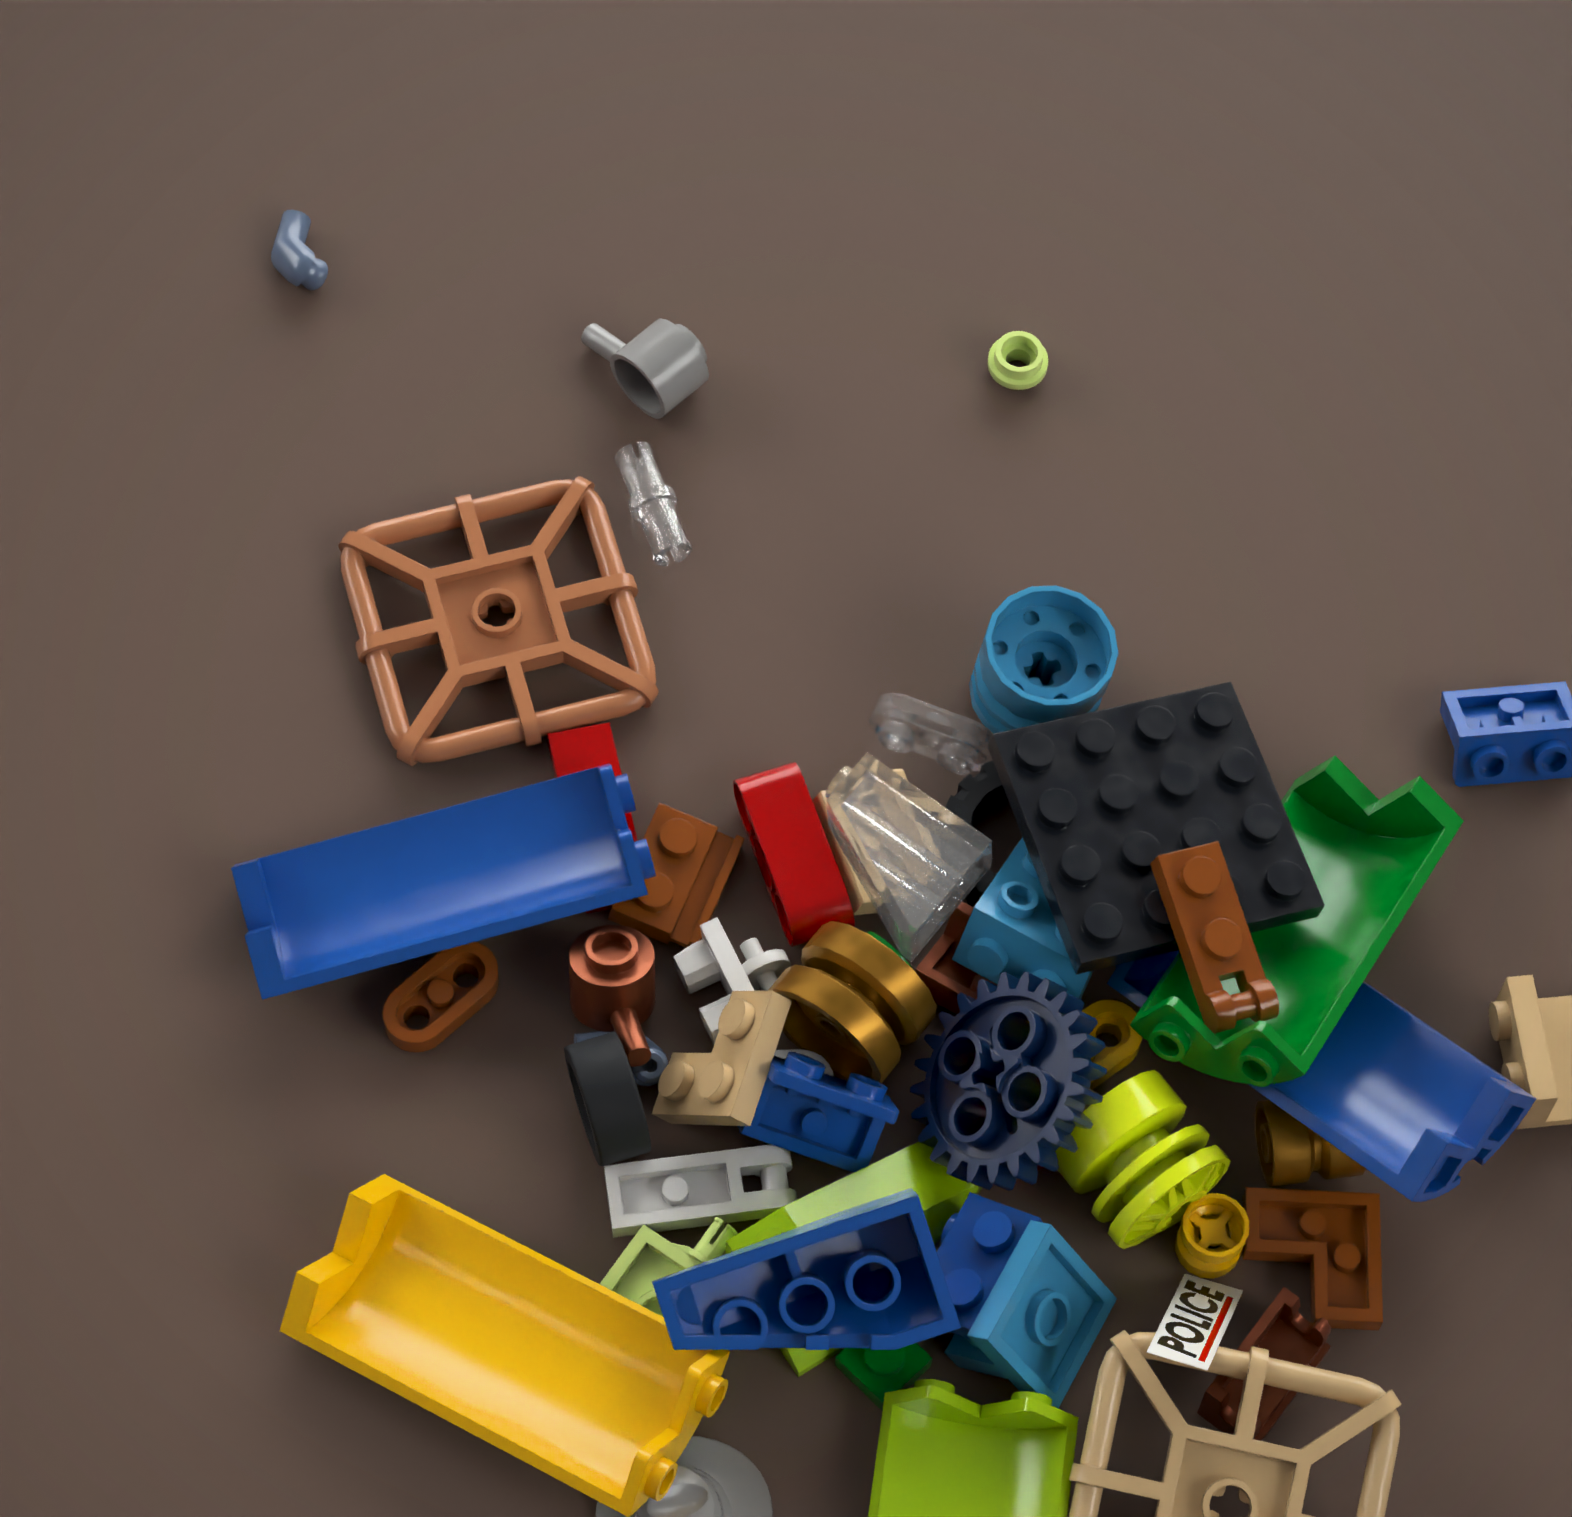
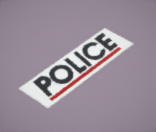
M1184 1274L1146 1353L1208 1371L1243 1290Z

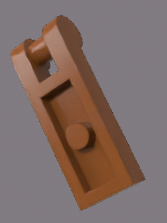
M1219 841L1157 855L1150 865L1205 1025L1213 1033L1234 1029L1238 1020L1251 1018L1252 1021L1257 1022L1277 1018L1279 1014L1278 996L1272 983L1265 977ZM1235 978L1240 993L1229 995L1228 992L1223 990L1221 981Z

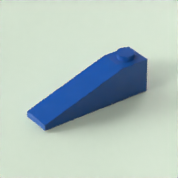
M912 1188L846 1209L652 1281L674 1350H757L759 1348H805L806 1350L870 1348L871 1350H896L961 1328L919 1196Z

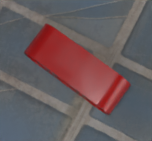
M792 762L733 780L735 801L742 823L789 945L795 947L808 943L818 929L830 921L845 923L855 927L850 898L797 763Z

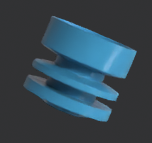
M1057 585L1031 586L1008 596L991 615L969 682L972 708L984 728L994 734L1097 711L1102 696L1105 694L1118 657L1115 630L1103 610L1083 594Z

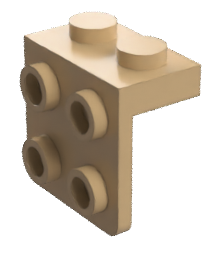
M1533 975L1507 977L1496 1001L1491 1002L1489 1005V1025L1493 1039L1499 1041L1503 1058L1501 1075L1536 1098L1528 1113L1517 1126V1129L1572 1124V995L1538 998Z

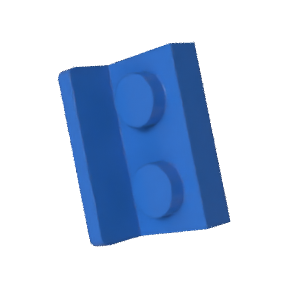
M1566 681L1442 692L1440 713L1455 749L1452 776L1456 786L1465 787L1572 777V695Z

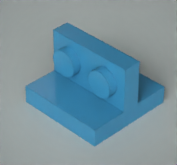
M1030 1220L967 1336L970 1339L954 1334L944 1353L960 1368L1008 1379L1019 1391L1037 1392L1049 1396L1052 1399V1406L1059 1408L1117 1298L1051 1224Z

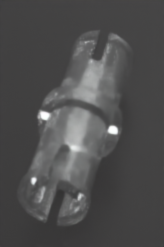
M637 442L640 456L636 458L632 444H629L616 453L614 460L616 466L620 469L631 497L628 508L632 519L636 522H641L653 552L654 562L657 565H669V559L666 554L669 550L674 563H678L690 555L692 546L685 536L675 511L678 500L674 489L669 485H665L653 456L654 453L651 445L647 442Z

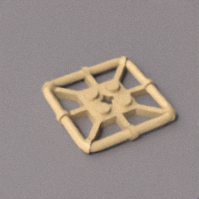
M1123 1330L1110 1339L1113 1346L1106 1352L1099 1368L1080 1464H1072L1069 1480L1075 1481L1076 1484L1069 1517H1098L1103 1488L1158 1500L1154 1517H1219V1513L1210 1510V1500L1212 1496H1223L1226 1486L1238 1488V1500L1249 1504V1512L1246 1517H1315L1302 1514L1311 1464L1372 1424L1373 1431L1356 1517H1385L1400 1440V1416L1396 1408L1402 1404L1392 1389L1385 1392L1379 1385L1361 1377L1269 1357V1350L1251 1346L1249 1353L1218 1346L1209 1369L1206 1371L1146 1353L1156 1332H1135L1129 1335ZM1146 1359L1243 1380L1234 1434L1188 1425ZM1128 1370L1171 1434L1161 1482L1107 1470ZM1264 1385L1362 1407L1300 1449L1253 1439Z

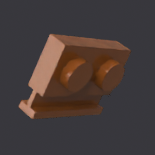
M659 802L643 837L648 843L656 877L644 880L648 895L613 904L608 920L633 928L646 936L666 944L671 941L687 948L691 944L702 940L700 925L711 920L741 852L745 838L737 834L735 838L717 831V826Z

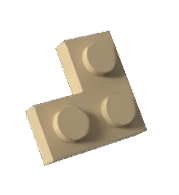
M773 990L732 991L729 1002L719 1017V1032L712 1052L672 1053L669 1064L663 1070L659 1079V1094L652 1114L671 1124L751 1126L792 1001Z

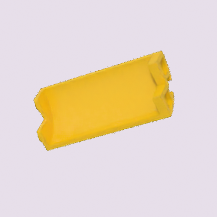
M386 1174L349 1193L333 1251L296 1272L279 1330L626 1517L632 1516L649 1498L660 1501L666 1495L677 1473L678 1464L676 1462L693 1436L703 1415L710 1418L715 1414L728 1388V1380L721 1376L730 1354L729 1350H674L664 1317Z

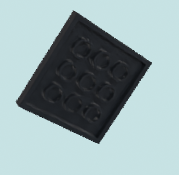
M1231 682L992 734L988 744L989 752L1076 975L1179 950L1150 865L1157 855L1219 841L1250 933L1316 918L1324 908L1323 899Z

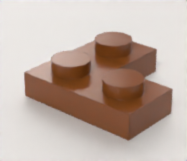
M1246 1187L1242 1196V1207L1245 1209L1250 1222L1249 1235L1243 1247V1260L1310 1263L1311 1323L1315 1324L1318 1319L1324 1318L1328 1321L1330 1327L1334 1329L1379 1331L1383 1324L1380 1193Z

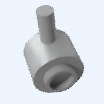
M659 318L627 344L596 323L588 325L582 333V343L610 362L612 373L627 397L644 413L653 418L660 419L709 378L706 364L707 355L704 347L698 338L681 324H674L669 320Z

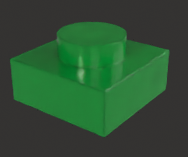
M917 1343L896 1350L845 1348L835 1359V1366L881 1411H883L886 1392L908 1389L931 1367L932 1357Z

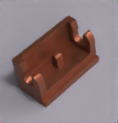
M1283 1287L1237 1350L1249 1353L1251 1346L1269 1350V1357L1317 1368L1331 1348V1345L1326 1343L1331 1327L1324 1318L1318 1319L1315 1324L1306 1320L1298 1312L1300 1298ZM1217 1375L1205 1391L1197 1414L1220 1431L1233 1435L1243 1389V1380ZM1268 1385L1263 1386L1253 1439L1263 1441L1298 1392Z

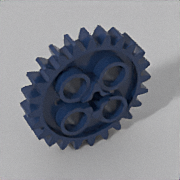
M1003 972L1000 975L998 986L984 979L978 981L977 999L960 992L957 995L960 1012L956 1016L943 1011L939 1013L940 1021L945 1030L941 1036L934 1034L925 1035L924 1040L933 1049L931 1058L915 1060L914 1065L927 1073L924 1081L910 1087V1092L924 1098L925 1103L911 1113V1117L927 1125L918 1136V1140L920 1143L934 1148L930 1156L933 1162L947 1167V1174L983 1189L990 1190L994 1184L1011 1191L1014 1189L1016 1179L1031 1185L1037 1182V1164L1054 1172L1058 1170V1159L1055 1151L1059 1147L1074 1153L1077 1151L1078 1147L1071 1133L1075 1126L1083 1129L1092 1128L1093 1123L1082 1112L1086 1104L1102 1102L1103 1096L1091 1090L1090 1085L1091 1081L1106 1075L1107 1069L1091 1062V1058L1105 1048V1043L1089 1035L1098 1022L1096 1018L1082 1012L1085 1004L1082 999L1067 993V988L1047 978L1043 980L1029 972H1024L1019 979L1007 972Z

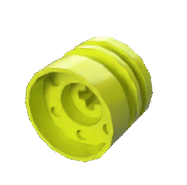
M1155 1069L1142 1072L1122 1082L1103 1095L1102 1102L1092 1104L1082 1112L1091 1120L1093 1126L1091 1129L1075 1126L1071 1133L1078 1147L1075 1153L1062 1147L1055 1151L1058 1159V1171L1075 1192L1084 1194L1108 1184L1094 1202L1091 1213L1102 1223L1113 1220L1108 1234L1116 1245L1122 1249L1136 1246L1182 1220L1188 1205L1205 1196L1227 1172L1231 1162L1217 1145L1205 1147L1210 1134L1199 1124L1185 1127L1171 1134L1184 1117L1187 1106Z

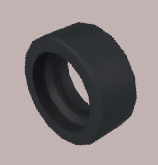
M610 1032L564 1047L565 1061L575 1100L598 1165L606 1166L650 1152L651 1139L642 1102L627 1055L617 1033Z

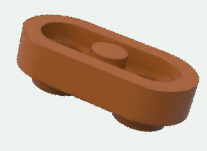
M472 942L439 951L387 997L383 1006V1021L390 1041L398 1048L413 1053L429 1051L443 1042L491 1001L496 994L499 986V972L494 954L483 944ZM462 974H472L478 978V981L473 986L467 988L460 987L455 983V980ZM414 1015H422L429 1019L428 1024L421 1029H411L406 1025V1022Z

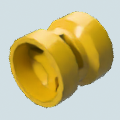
M1208 1193L1188 1205L1175 1238L1176 1255L1181 1265L1188 1272L1200 1278L1214 1279L1226 1275L1235 1268L1249 1235L1250 1222L1245 1209L1237 1200L1225 1194ZM1221 1245L1220 1247L1215 1248V1249L1208 1248L1209 1246H1214V1247H1215V1246Z

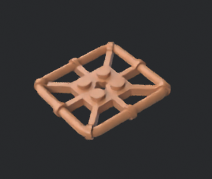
M578 476L575 480H551L472 499L470 494L454 497L455 504L372 523L358 529L356 532L348 531L344 535L338 547L341 551V574L359 635L355 648L360 663L367 665L385 733L393 748L397 751L398 760L414 766L418 762H442L523 741L525 746L529 747L541 744V737L547 736L549 733L575 729L623 717L639 710L641 707L648 708L652 705L659 690L656 686L655 663L634 599L638 594V588L634 576L625 571L606 507L599 494L594 491V482ZM557 505L531 545L488 555L479 523ZM582 514L601 577L555 588L547 560L575 517ZM461 528L471 559L430 569L386 547V545ZM370 565L424 592L432 619L383 630L366 567ZM601 603L610 605L630 669L572 640L563 613ZM499 605L503 613H514V617L507 620V623L503 626L495 627L482 621L488 617V608L491 606ZM439 643L447 672L410 726L391 658L397 653ZM565 663L619 692L535 712L524 673ZM506 677L517 717L430 738L464 687Z

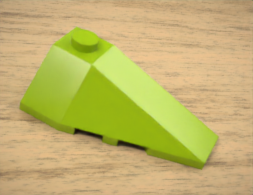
M917 1142L779 1208L726 1241L725 1254L846 1209L910 1188L919 1196L933 1242L936 1244L941 1239L947 1220L954 1213H959L969 1193L978 1194L982 1188L947 1174V1167L937 1164L930 1159L934 1148ZM805 1348L779 1349L796 1375L800 1377L845 1348H829V1350H806Z

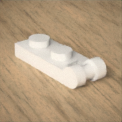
M769 1144L604 1166L613 1238L636 1235L643 1224L655 1232L708 1226L712 1224L715 1217L724 1220V1223L763 1219L779 1208L798 1199L797 1192L789 1188L787 1173L793 1168L790 1150ZM755 1175L761 1177L762 1190L744 1193L741 1176Z

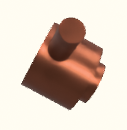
M603 925L589 929L574 940L569 950L571 1010L575 1017L589 1028L603 1032H616L623 1045L630 1066H642L651 1058V1051L640 1024L649 1018L655 1006V952L653 945L644 934L627 926Z

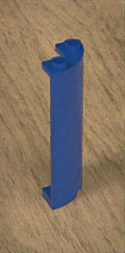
M609 763L235 864L231 867L248 928V932L244 936L262 1000L648 895L644 880L656 877L647 840L642 839L634 842L631 830L628 828L625 814L636 811V806L627 774L614 776L612 765Z
M1179 950L1115 965L1116 969L1107 984L1141 1008ZM1364 981L1305 1075L1294 1080L1270 1084L1265 1087L1248 1084L1413 1202L1437 1198L1457 1187L1461 1181L1458 1173L1468 1161L1473 1159L1483 1166L1509 1138L1536 1100L1535 1097Z

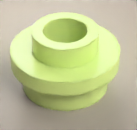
M1012 331L1003 335L990 348L987 363L988 370L992 378L1003 387L1013 390L1029 389L1036 386L1045 377L1048 368V354L1039 339L1033 334L1025 331ZM1019 360L1027 366L1016 367L1010 365L1009 362Z

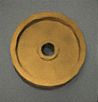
M830 921L822 925L802 949L801 961L803 966L793 965L786 968L769 988V990H773L792 1001L782 1031L799 1049L813 1051L821 1055L829 1063L833 1075L848 1081L850 1073H856L882 1083L900 1061L901 1049L899 1044L907 1045L916 1042L935 1018L937 1006L930 990L921 978L893 950L870 934L849 924Z

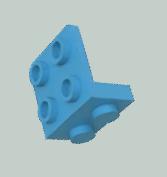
M1022 838L975 905L952 960L998 984L1000 975L1003 972H1007L1019 979L1024 972H1029L1043 980L1047 978L1067 988V993L1081 999L1093 971L1075 974Z

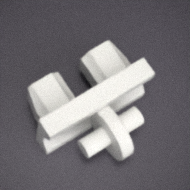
M718 917L700 925L702 940L691 944L673 956L675 968L689 994L718 981H721L727 993V996L699 1008L700 1017L713 1045L719 1032V1017L724 1007L728 1004L732 991H755L759 988L761 990H769L784 970L791 965L783 949H773L764 952L758 939L755 937L744 941L740 945V949L747 960L741 964Z

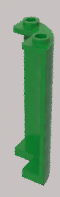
M1334 755L1294 781L1281 802L1325 906L1316 918L1251 933L1265 977L1272 983L1278 996L1279 1014L1277 1018L1257 1022L1252 1021L1251 1018L1236 1021L1234 1029L1213 1033L1203 1021L1179 951L1130 1023V1026L1148 1041L1149 1046L1156 1055L1167 1061H1179L1190 1068L1216 1078L1252 1084L1258 1087L1294 1080L1306 1074L1464 822L1421 776L1416 777L1385 797L1378 799ZM1235 978L1221 981L1223 990L1228 992L1229 995L1240 993Z

